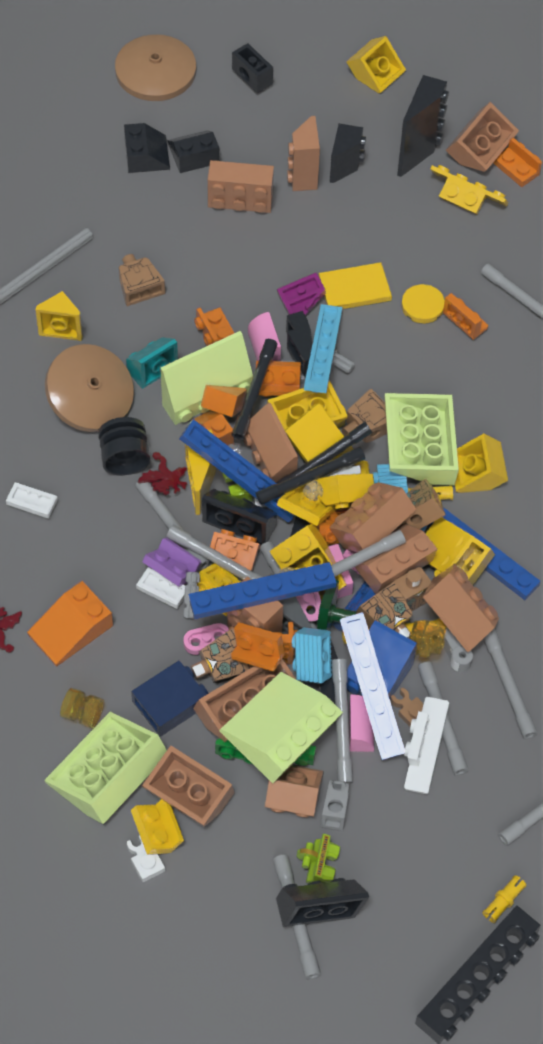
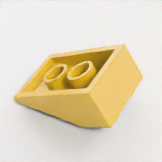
M330 380L327 393H315L302 388L267 401V404L271 403L284 430L318 403L335 425L348 417Z
M185 444V459L195 514L200 515L202 511V497L210 490L216 473V467Z

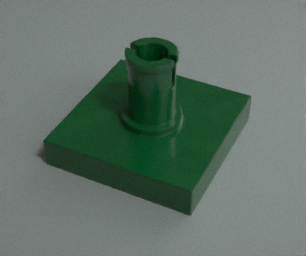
M336 580L335 588L325 590L319 607L317 629L330 631L333 621L341 623L340 619L357 614L355 610L336 607L338 580Z

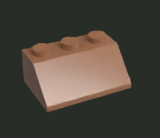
M489 102L475 114L448 146L446 151L460 165L485 172L519 130Z
M311 116L292 133V142L288 143L289 156L287 161L288 169L291 170H287V181L292 183V191L318 189L320 146L316 117Z
M268 403L250 419V424L243 440L247 447L250 446L253 461L256 465L259 464L260 471L274 482H277L284 476L297 470L298 455L271 403Z
M407 524L400 526L392 533L401 530L406 543L355 566L356 570L375 594L410 570H414L417 567L422 568L433 561L437 548L424 531Z
M453 564L434 577L423 595L426 602L467 652L472 650L495 628L499 620L495 608L487 604L483 599L481 591L470 583L465 571L459 569L456 564Z
M171 745L142 785L143 788L202 826H206L218 816L235 793L231 783Z

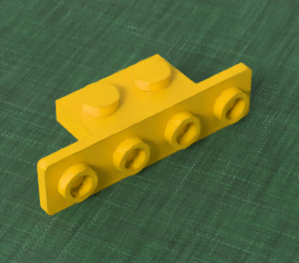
M432 165L430 168L434 174L447 179L439 194L441 199L476 215L485 198H489L506 207L508 205V201L505 199L506 195L494 190L493 193L487 191L485 185L479 182L472 184L468 182L467 177L459 173L456 176L449 173L450 170L444 166L438 165V167Z

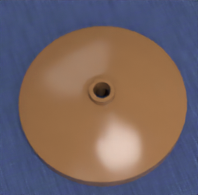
M146 35L130 41L119 51L115 61V73L120 86L130 95L147 101H163L179 96L192 85L196 76V60L191 49L182 41L166 35Z
M80 344L65 349L51 363L45 378V392L51 408L62 421L78 430L98 432V429L105 422L118 417H125L133 401L134 388L128 369L115 354L100 346Z

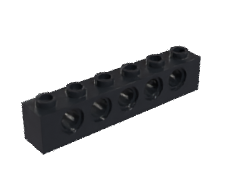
M516 905L417 1015L415 1024L437 1044H440L444 1039L449 1041L458 1030L455 1026L461 1020L466 1022L474 1012L472 1007L478 1001L483 1003L491 993L489 988L494 982L499 984L508 972L505 970L510 964L515 966L524 955L522 951L528 945L531 948L540 937L538 931L541 925ZM507 936H516L519 942L512 943L507 939ZM494 953L499 954L503 960L495 961L490 955ZM482 972L486 975L487 979L479 980L474 976V973ZM465 990L470 994V997L463 999L459 997L457 992ZM449 1009L453 1012L454 1016L450 1018L444 1017L440 1011Z

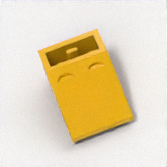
M443 517L435 520L425 533L437 548L433 561L428 565L435 570L443 572L453 564H456L459 569L465 571L472 585L495 556L491 548Z
M314 524L307 525L269 551L283 572L328 562L331 565L336 563L326 541ZM342 573L335 576V580L339 581L338 590L347 585ZM325 590L318 591L321 601L323 599Z

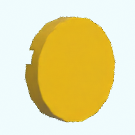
M419 284L406 290L403 294L401 307L403 313L406 316L408 315L412 321L425 324L437 320V317L443 314L445 300L443 294L437 288L431 285Z

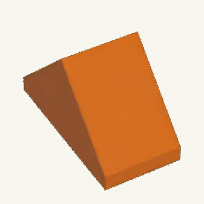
M206 385L201 407L233 417L241 411L247 389Z

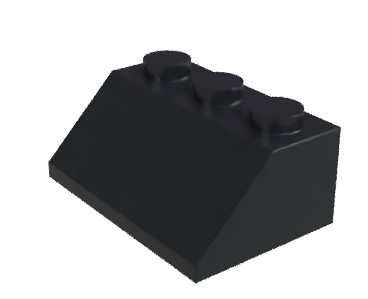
M212 489L202 497L203 523L234 532V535L242 538L243 535L257 538L256 543L261 545L269 541L277 525V513L270 508L257 506L247 499H239L226 491Z
M338 878L328 883L313 881L303 886H298L297 884L286 885L279 892L276 901L282 926L287 927L355 918L368 900L369 894L355 879L345 880L344 878Z

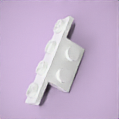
M426 697L422 712L418 711L417 719H412L410 733H413L411 742L406 743L404 753L409 762L404 785L407 791L422 794L429 793L449 707L447 700Z

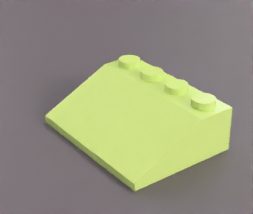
M241 331L161 367L162 406L175 425L187 422L192 417L209 411V409L201 407L206 385L246 388V393H248L253 373Z
M385 393L389 471L419 481L427 479L431 485H455L459 468L452 395Z
M280 672L219 731L260 772L274 783L343 712L326 695Z
M109 712L44 781L87 816L104 824L149 776L167 749L158 734Z

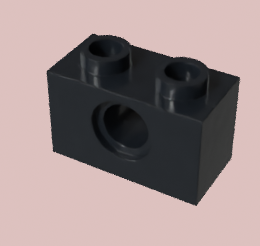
M249 43L232 52V70L256 93L273 84V66Z

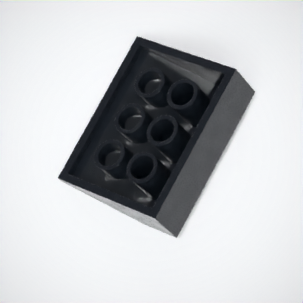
M426 75L422 76L403 120L397 176L402 177L433 154L437 145H441L444 135L441 132L445 125V119L442 118L445 117L447 105L444 104H446L449 96V91H446L447 81Z

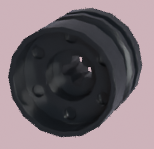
M118 417L105 422L98 429L102 464L106 472L119 476L131 475L144 470L150 464L146 429L142 421L132 417Z

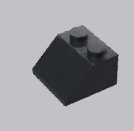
M146 123L124 124L128 173L170 170L166 135Z
M338 124L331 154L330 183H335L358 171L359 162H364L365 150L362 149H365L366 136H363V127Z
M206 130L167 140L179 173L210 166V160L220 161L219 145L212 131Z

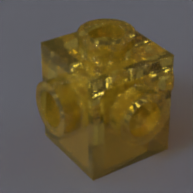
M428 620L414 621L409 639L417 643L416 655L422 658H430V655H440L445 644L444 636L447 627Z

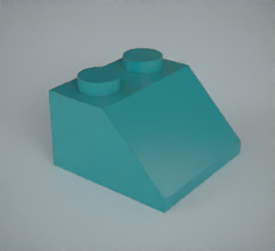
M162 337L157 341L150 342L145 348L132 353L126 359V367L131 377L142 389L161 378V367L178 360L177 341L172 338Z

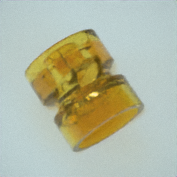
M71 687L63 700L60 717L73 722L78 719L79 724L93 729L102 714L104 699L92 694L86 697L85 692Z

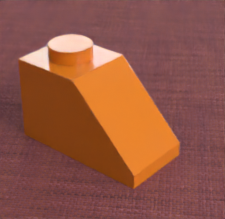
M210 410L194 418L195 421L207 430L212 429L213 435L229 447L234 445V437L231 435L233 428L222 414Z

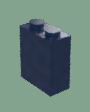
M178 660L132 690L131 694L134 705L159 737L195 715L194 706L199 699L208 694V691L202 683L198 684L195 681L192 670L188 666L184 667Z

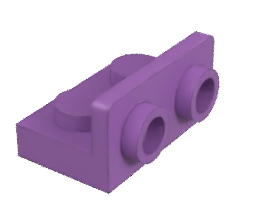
M167 537L162 539L157 550L145 554L142 561L178 587L188 583L185 582L186 573L197 572L201 564L200 559Z

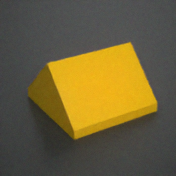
M63 291L36 306L38 334L40 336L82 341L80 311Z

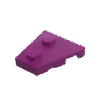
M317 272L277 289V293L288 315L303 311L306 316L326 294Z

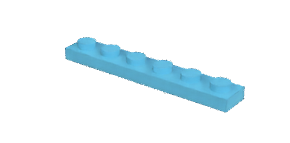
M324 304L320 306L304 384V390L327 393L342 307Z

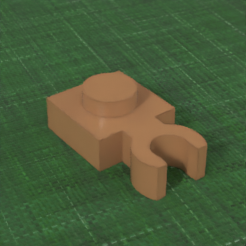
M401 688L400 695L403 696V699L399 700L392 695L390 702L394 707L401 708L398 715L411 727L412 719H417L418 711L422 712L424 704L418 697L411 701L408 691L405 688Z

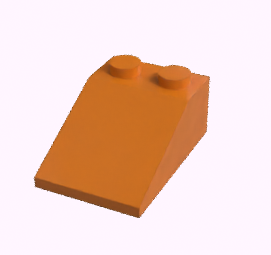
M81 581L65 592L30 628L27 634L57 667L113 627L112 612Z

